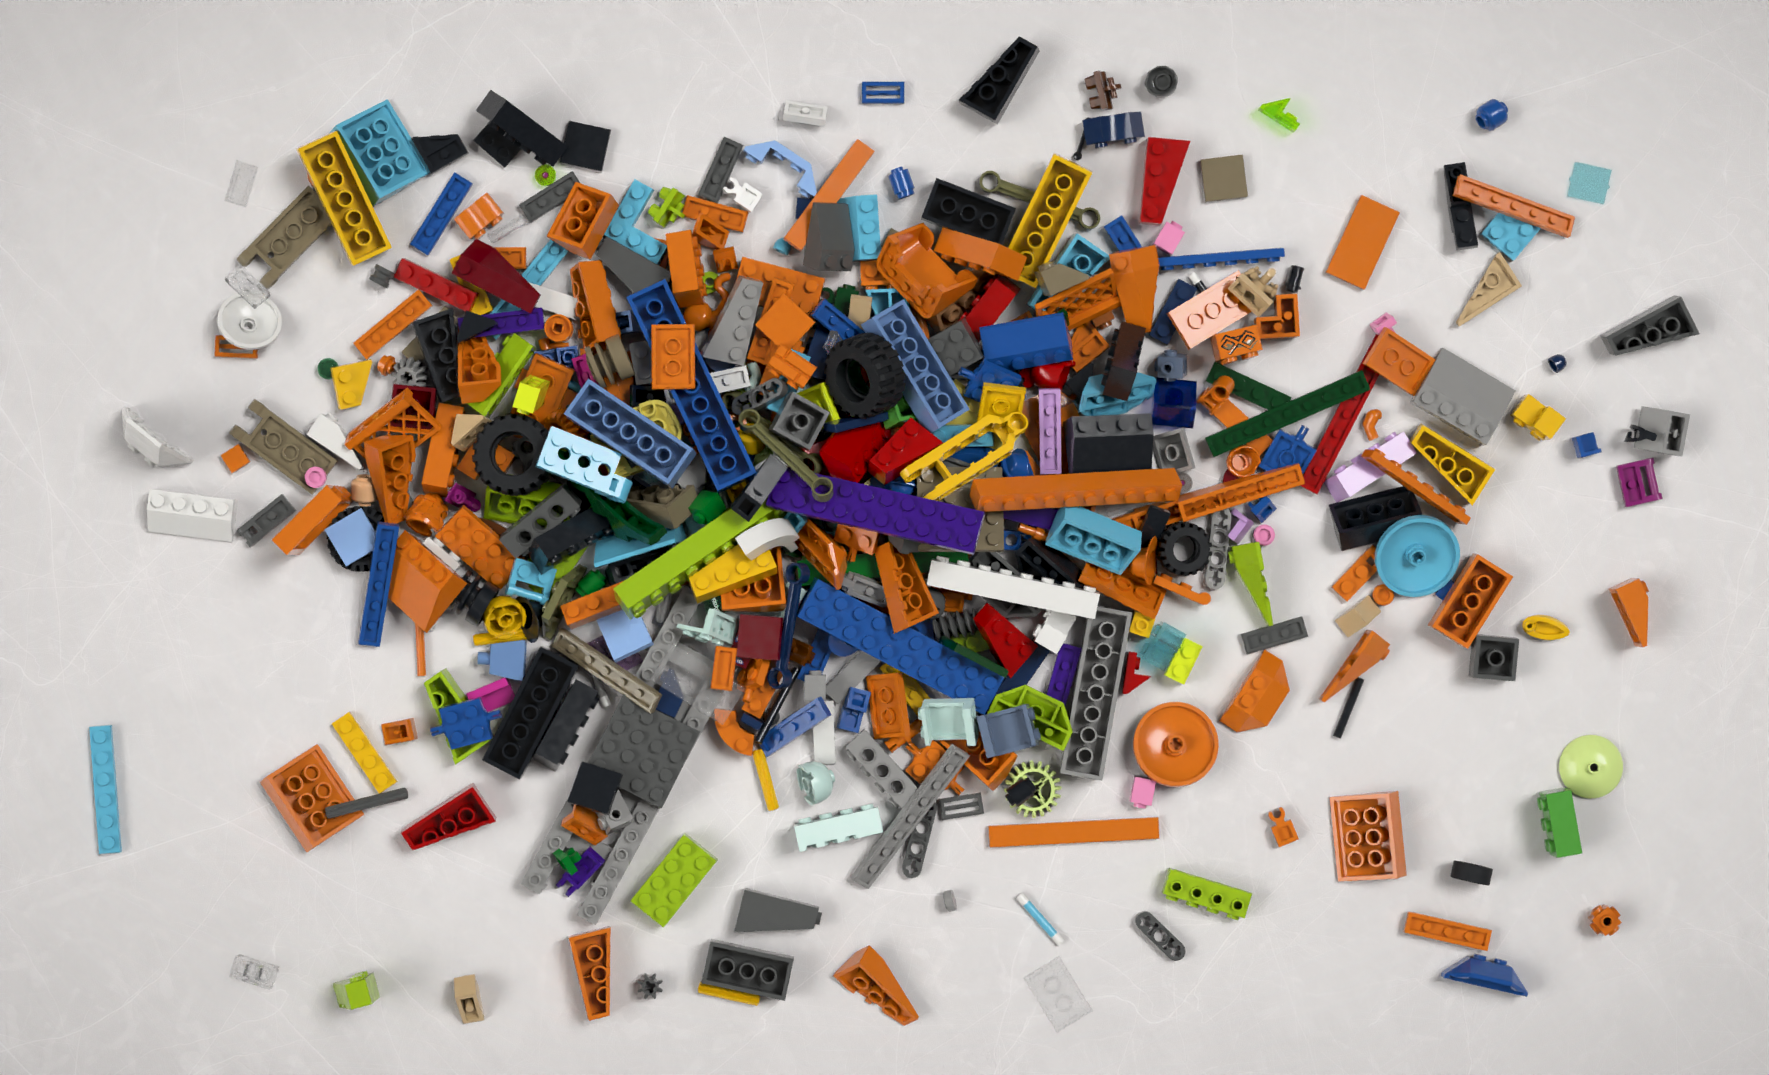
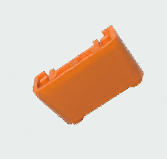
M920 223L889 235L877 258L876 266L882 276L923 318L928 319L936 316L973 289L978 278L967 269L959 271L956 275L931 249L934 243V235L924 223Z

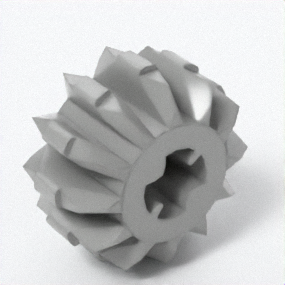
M409 357L408 360L402 358L393 367L395 371L392 372L391 376L396 377L393 384L399 383V385L424 387L426 385L425 380L429 376L424 373L427 367H421V360L415 362L413 357Z

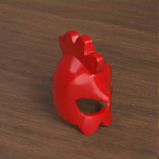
M1069 360L1058 364L1052 363L1025 368L1019 374L1021 378H1025L1023 383L1025 388H1031L1035 385L1039 388H1060L1061 391L1067 381L1070 367H1074L1076 362Z

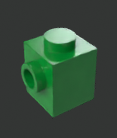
M702 490L688 509L696 523L707 525L718 518L724 512L726 506L717 492Z

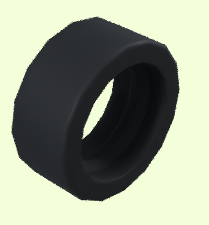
M1454 860L1450 877L1489 886L1493 869Z

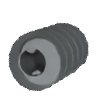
M972 608L971 615L964 609L963 616H960L959 612L956 611L953 618L950 612H947L946 619L942 615L938 617V620L934 619L933 628L938 641L943 634L951 638L952 633L955 638H958L961 632L966 637L969 630L972 636L975 635L976 629H978L973 620L976 616L975 608Z

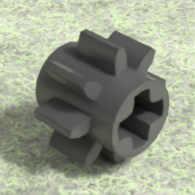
M645 973V980H638V983L642 985L638 992L643 991L645 993L644 999L648 995H652L656 999V991H663L659 987L663 980L657 981L655 978L656 973L652 977H648ZM647 981L651 984L655 983L653 991L650 988H645Z

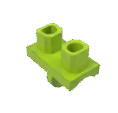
M663 187L659 192V197L665 200L661 207L656 204L651 205L648 213L654 218L653 220L666 228L669 221L674 223L678 216L684 219L685 214L681 212L684 204L681 202L685 195L675 188Z

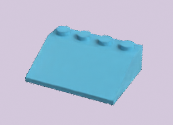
M388 99L335 125L330 133L333 131L338 132L372 206L392 197L431 173Z
M681 523L676 529L665 528L667 533L659 542L653 545L636 539L628 542L617 538L613 533L609 536L604 535L601 537L602 540L596 542L594 566L595 568L682 542L687 539L683 524Z

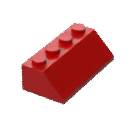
M850 413L846 414L844 418L850 417ZM883 421L838 433L833 432L819 453L831 477L858 483L869 468V460L892 437L890 429L885 430Z

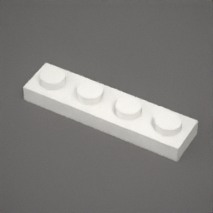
M746 365L710 373L719 393L751 387ZM664 390L667 404L676 403L670 390Z

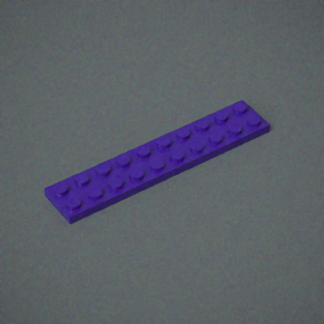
M790 467L786 469L768 495L766 503L768 508L972 555L975 553L985 516L983 511L815 473L818 477H826L833 483V497L827 502H819L813 498L811 487ZM820 485L815 489L818 494H826L830 490L826 485Z

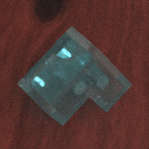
M1161 621L1160 624L1156 623L1151 631L1153 637L1149 643L1145 642L1140 653L1143 654L1141 659L1165 671L1187 634Z

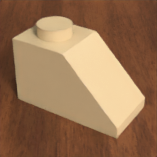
M475 974L454 978L455 1000L463 1024L483 1021L482 1002Z

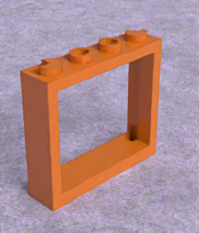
M326 485L272 541L286 555H300L332 523L331 521L338 516V513L344 511L353 502L350 498L351 493L344 486Z

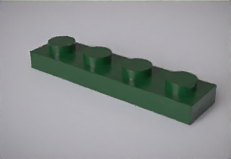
M1217 362L1213 363L1205 380L1213 384L1220 376H1229L1235 384L1232 394L1266 410L1284 404L1292 398Z

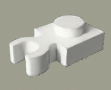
M730 177L728 181L734 187L733 189H728L724 186L723 192L728 195L734 194L736 197L733 202L751 213L761 198L762 193L747 183L740 187L738 181Z

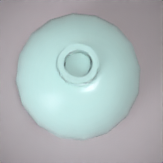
M814 761L798 765L800 768L796 770L800 790L805 789L807 796H804L805 800L810 805L826 800L831 795L833 782H835L832 770H828L822 763Z

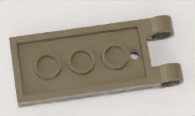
M308 185L249 247L238 256L237 261L244 268L255 259L257 254L272 268L259 281L267 290L278 281L279 277L331 225V221L318 194ZM270 252L274 253L273 258L268 257Z
M254 399L248 408L262 418L251 435L236 424L229 434L313 495L318 488H312L306 483V471L311 467H320L328 475L338 460ZM263 429L267 431L266 435L261 434Z

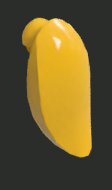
M1547 615L1529 616L1522 623L1523 630L1527 634L1541 640L1561 639L1570 633L1567 625Z

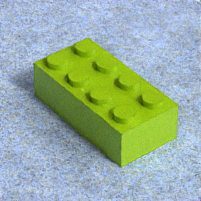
M684 833L631 899V902L664 928L718 859Z

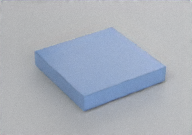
M362 508L324 529L345 566L352 564L373 551L376 531Z

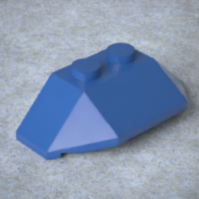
M1474 953L1473 957L1466 956L1442 971L1441 974L1446 979L1525 997L1528 995L1527 990L1513 968L1507 965V961L1495 958L1494 962L1486 960L1487 956Z

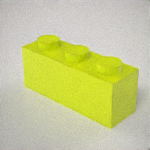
M533 375L526 377L519 384L512 407L517 408V412L521 414H533L543 406L550 381Z

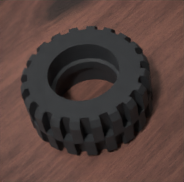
M867 332L836 343L829 351L825 361L827 366L824 368V374L827 377L825 382L829 386L830 390L828 392L830 396L834 397L836 405L841 406V410L845 413H850L851 416L867 419L894 408L898 401L901 400L902 391H904L906 384L904 383L906 378L905 372L902 369L904 365L902 360L900 361L898 358L897 350H893L892 344L889 341H884L883 337ZM860 364L867 372L870 387L865 383L861 375Z
M509 413L502 417L497 416L493 418L492 422H487L483 426L482 432H478L476 436L478 438L477 442L473 443L474 455H472V460L476 465V473L480 475L482 482L492 490L510 496H525L532 491L539 490L543 483L549 481L551 473L535 467L549 432L540 422L523 414ZM510 435H521L527 438L534 449V459L527 471L519 475L506 474L498 467L495 459L499 443Z

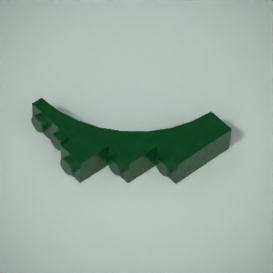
M559 449L558 456L562 460H567L569 452L566 449ZM579 457L578 464L582 468H587L589 460L586 457ZM568 480L572 488L585 492L595 513L607 517L617 538L628 542L636 539L653 545L659 542L667 533L663 525L642 514L627 500L625 503L613 501L595 493V490Z

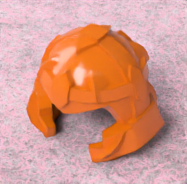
M436 493L421 494L414 499L413 505L403 517L406 519V524L409 528L421 535L430 537L432 534L431 528L434 532H438L443 528V520L447 517L448 506L443 502L441 496Z

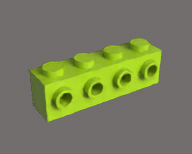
M1172 868L1168 869L1162 893L1166 894V899L1178 902V898L1186 900V905L1195 908L1202 905L1207 907L1206 911L1215 914L1222 911L1227 913L1226 917L1239 920V917L1245 918L1252 896L1251 892Z

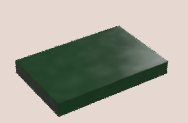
M942 636L939 640V643L1004 678L1009 673L1006 668L946 636Z

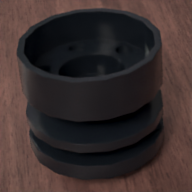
M468 570L462 577L467 582L466 586L447 609L452 611L456 604H458L455 612L456 615L467 609L468 612L465 620L478 627L483 621V613L490 601L497 597L500 588L489 581L482 588L478 587L481 577L476 576L471 583L470 580L473 572Z

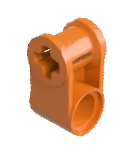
M1220 376L1198 396L1195 402L1197 404L1201 403L1212 416L1229 398L1235 386L1234 381L1229 376Z

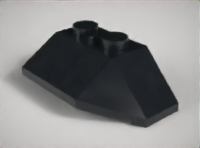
M1029 538L1015 552L1020 574H1031L1033 579L1041 580L1042 577L1054 579V583L1061 585L1063 581L1075 583L1076 588L1083 589L1084 584L1078 581L1082 570L1061 551L1045 545V541Z

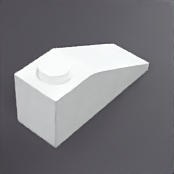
M320 413L307 435L357 469L363 470L365 466L355 449L349 450L344 445L347 435L342 426L337 423L339 419L330 413H327V415Z
M826 700L824 702L832 715L813 727L814 762L836 764L834 700Z

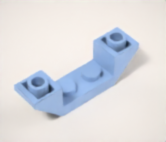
M774 140L744 148V152L747 154L745 158L754 164L757 161L762 164L769 152L773 150V156L781 161L784 159L791 162L790 167L797 172L805 171L797 184V187L800 188L799 193L808 199L810 196L814 198L817 194L811 163Z

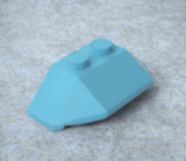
M1137 372L1128 401L1103 395L1104 386L1101 385L1104 374L1090 376L1082 392L1079 411L1085 416L1127 413L1140 405L1145 399L1148 400L1153 397L1156 378Z

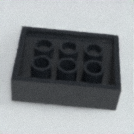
M1151 413L1072 416L1063 422L1069 474L1152 469L1154 433Z

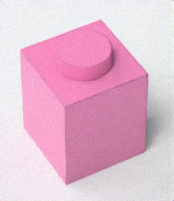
M1171 221V223L1166 222L1153 245H1156L1158 249L1171 256L1185 233L1182 231L1183 227L1174 221Z
M1134 776L1129 799L1130 802H1134V807L1146 809V805L1152 806L1156 782L1149 778Z

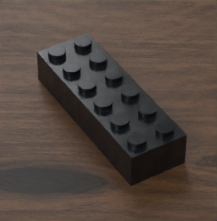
M540 646L482 760L519 780L522 779L580 666L570 659L544 646Z

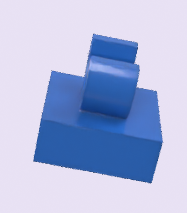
M1267 496L1258 498L1260 501L1256 505H1253L1251 502L1248 503L1251 512L1261 523L1277 509Z

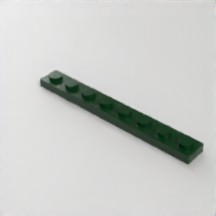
M1360 370L1209 435L1205 439L1212 456L1216 457L1371 389L1363 371Z

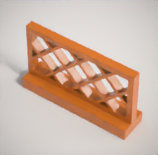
M1109 268L1034 306L1037 317L1056 314L1057 312L1054 311L1057 307H1060L1058 311L1065 308L1070 324L1067 327L1070 331L1120 307L1121 302L1117 296L1114 272Z
M406 388L347 434L344 445L349 450L354 448L366 459L365 450L360 444L376 438L377 431H388V435H391V432H401L403 435H406V433L418 434V439L414 441L416 448L439 431L442 425L412 397L413 392ZM412 406L417 411V416L406 415V409ZM393 419L402 420L403 427L391 426V421ZM406 420L418 421V428H406ZM421 421L429 422L434 427L430 430L421 429Z

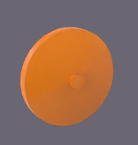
M1168 702L1152 708L1140 720L1133 737L1134 756L1140 769L1153 781L1168 787H1184L1196 783L1210 771L1218 754V735L1212 721L1197 707L1183 702Z

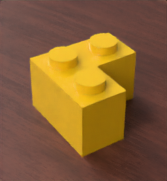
M1526 394L1510 414L1514 418L1513 422L1521 428L1527 427L1531 430L1530 435L1539 441L1552 439L1566 420L1550 406H1544L1530 394Z

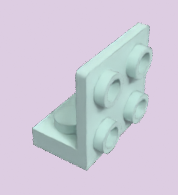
M709 608L703 629L678 623L676 628L683 630V635L693 637L700 642L707 643V641L712 640L711 643L718 646H724V643L733 645L739 620L716 609Z

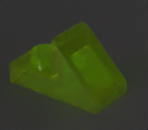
M1291 98L1265 103L1259 107L1258 111L1293 133L1300 125L1297 122L1298 118L1289 112L1283 113Z

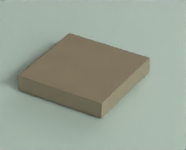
M1243 154L1200 160L1205 202L1248 197Z

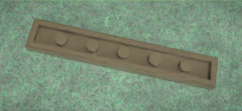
M565 628L559 629L551 647L622 695L625 694L627 698L650 714L655 712L662 697L661 693Z

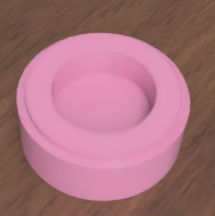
M311 467L306 471L305 481L310 487L319 488L326 483L327 474L322 468Z
M1259 525L1253 532V538L1255 542L1266 546L1273 542L1275 532L1269 525Z

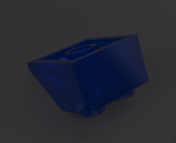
M1155 377L1156 384L1151 407L1152 425L1193 429L1196 414L1197 381L1176 379V381H1164V378Z

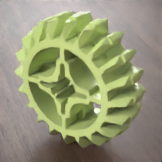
M1030 760V767H1026L1025 762L1021 763L1022 770L1015 766L1014 769L1017 774L1014 775L1009 772L1008 775L1013 780H1005V784L1012 786L1019 778L1024 780L1027 778L1025 773L1039 772L1044 775L1037 781H1031L1034 786L1037 784L1039 787L1037 793L1040 798L1036 794L1033 797L1041 805L1027 806L1022 804L1016 809L1017 814L1024 809V817H1027L1029 811H1032V817L1036 818V811H1039L1040 815L1044 816L1042 809L1046 808L1048 812H1051L1052 810L1048 805L1051 803L1057 806V802L1053 798H1060L1061 795L1055 793V790H1061L1062 787L1055 786L1054 783L1059 782L1060 778L1052 779L1056 772L1053 770L1048 773L1047 771L1050 768L1048 764L1044 769H1041V761H1038L1037 767H1034L1033 760ZM1049 781L1050 794L1047 800H1045L1041 795V788Z

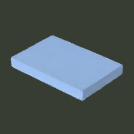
M620 610L597 619V623L615 663L654 645L642 616L639 618L634 617L630 620L626 613Z

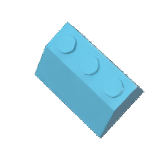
M877 194L840 198L837 203H846L849 208L855 250L853 262L877 260L881 251Z

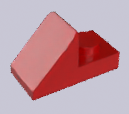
M1128 651L1122 687L1123 694L1130 693L1151 677L1149 675L1135 674V669L1139 670L1140 657H1137V652Z

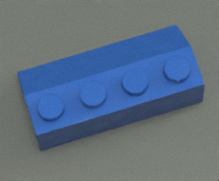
M1063 312L979 327L985 360L1010 371L1073 360L1072 341Z

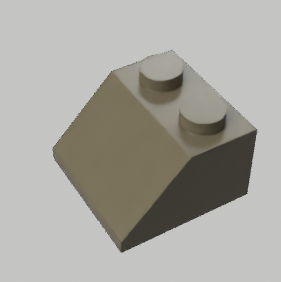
M1053 261L1039 265V270L1034 272L1044 296H1052L1090 279L1085 273L1062 264H1054Z

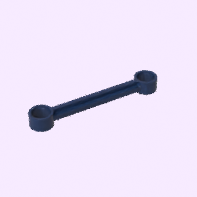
M791 563L785 571L786 579L790 585L782 626L780 660L776 661V667L769 671L767 677L769 685L774 689L787 688L792 682V673L788 669L798 605L802 584L806 583L810 578V569L805 563ZM797 566L801 571V576L799 580H797L795 577V569L797 568ZM779 671L782 673L783 681L781 685L777 681V674Z

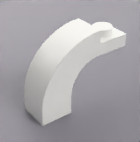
M777 518L762 522L743 532L735 539L745 555L752 561L762 553L777 546H785L792 553L798 549L795 541L800 537L788 519Z

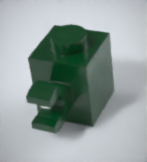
M843 284V288L838 287L836 295L828 287H823L822 290L829 292L830 297L826 300L834 304V307L845 316H849L851 294L859 295V291L855 290V286Z

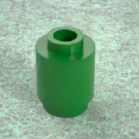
M591 569L577 583L578 586L575 590L582 597L599 591L606 585L604 582L606 577L598 569L595 572Z

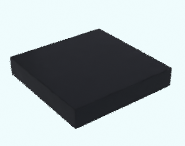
M569 121L564 142L568 147L562 154L560 162L602 172L611 130Z
M582 761L567 802L609 815L623 775Z

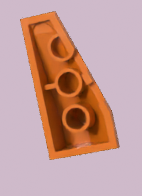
M1156 245L1115 251L1109 254L1125 320L1127 323L1146 328L1145 333L1151 332L1154 298L1157 290L1156 283L1160 267Z
M478 337L462 344L458 343V388L462 404L483 402L501 386V366L497 362L486 337Z
M980 732L976 746H967V740H938L947 749L951 744H954L967 752L970 757L964 765L992 791L1008 776L1018 757L1017 754L1011 752L987 758Z
M870 945L855 952L834 973L833 976L853 994L857 991L866 997L865 1001L869 1004L873 1002L882 1007L883 1013L905 1026L919 1018L884 959Z

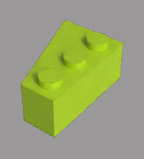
M367 970L358 972L347 980L333 983L339 1008L352 1010L371 1005L380 998L374 972L368 974Z

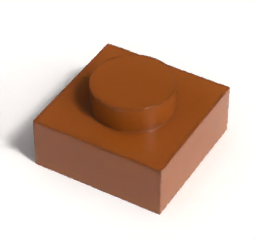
M1109 311L1093 319L1091 322L1095 328L1100 327L1103 330L1112 325L1111 321L1115 317L1112 311Z

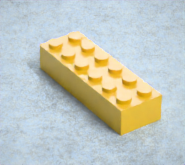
M333 131L296 148L350 264L354 266L391 249V244L338 132Z
M1056 153L1053 154L1008 246L1009 249L1027 257L1019 280L1035 288L1038 285V281L1034 272L1039 270V265L1049 262L1092 175L1091 170Z

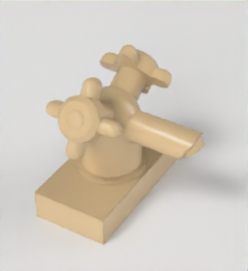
M1259 267L1251 268L1244 272V274L1242 273L1228 287V290L1257 317H1260L1274 302L1272 299H1274L1279 286L1272 282L1267 285L1276 274L1274 268H1270L1261 278L1258 276L1261 274Z

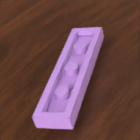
M1039 388L1040 474H1062L1060 388Z

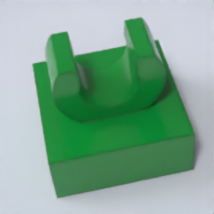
M558 848L552 853L562 869L571 876L578 871L574 863L580 861L581 856L573 848L568 849L566 852Z

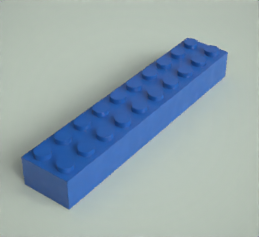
M666 279L626 297L651 351V325L686 324ZM695 343V389L670 390L710 477L718 493L752 478L756 470Z
M814 577L798 607L797 617L951 698H974L976 711L985 715L1004 677L958 654L911 627L894 634L890 616L841 590H837Z

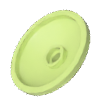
M1584 735L1575 738L1564 748L1559 760V773L1564 785L1572 793L1584 798H1599L1610 793L1618 785L1623 773V761L1619 750L1611 741L1597 735ZM1593 763L1597 765V769L1595 771H1591L1590 766Z

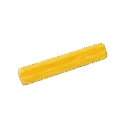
M522 629L518 630L517 635L508 639H498L490 633L473 635V642L476 646L527 640Z
M762 749L754 750L752 754L767 809L769 811L779 808L765 754Z
M702 982L698 986V993L755 1006L759 1004V995L703 984Z

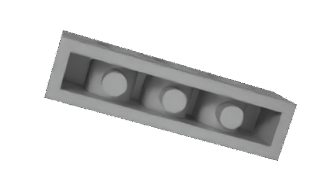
M864 729L846 745L848 749L846 753L853 761L858 760L863 765L860 769L867 777L872 775L877 781L874 783L875 786L882 793L886 791L891 796L888 800L896 809L898 807L903 809L918 787L867 730ZM865 749H871L874 752L872 760L866 761L863 759L862 752ZM879 765L888 767L889 771L886 776H879L876 773V768ZM897 780L902 783L903 788L901 791L894 792L891 790L890 785L893 781Z

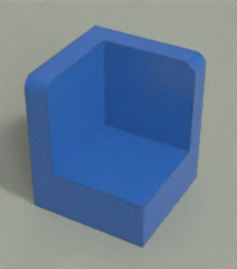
M1594 432L1572 437L1577 458L1602 452L1601 448L1597 446Z

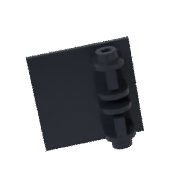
M487 123L473 141L505 168L521 150L519 148L520 143L516 140L514 143L503 136L505 133L503 130L499 129L497 131Z

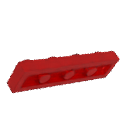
M406 258L401 259L394 278L464 311H472L479 294Z

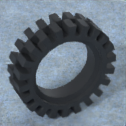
M354 506L338 513V516L331 521V525L360 508L363 509L369 521L376 527L377 522L385 521L383 514L374 508ZM327 535V547L330 549V555L334 557L335 562L351 571H370L372 555L364 559H358L352 564L345 566Z

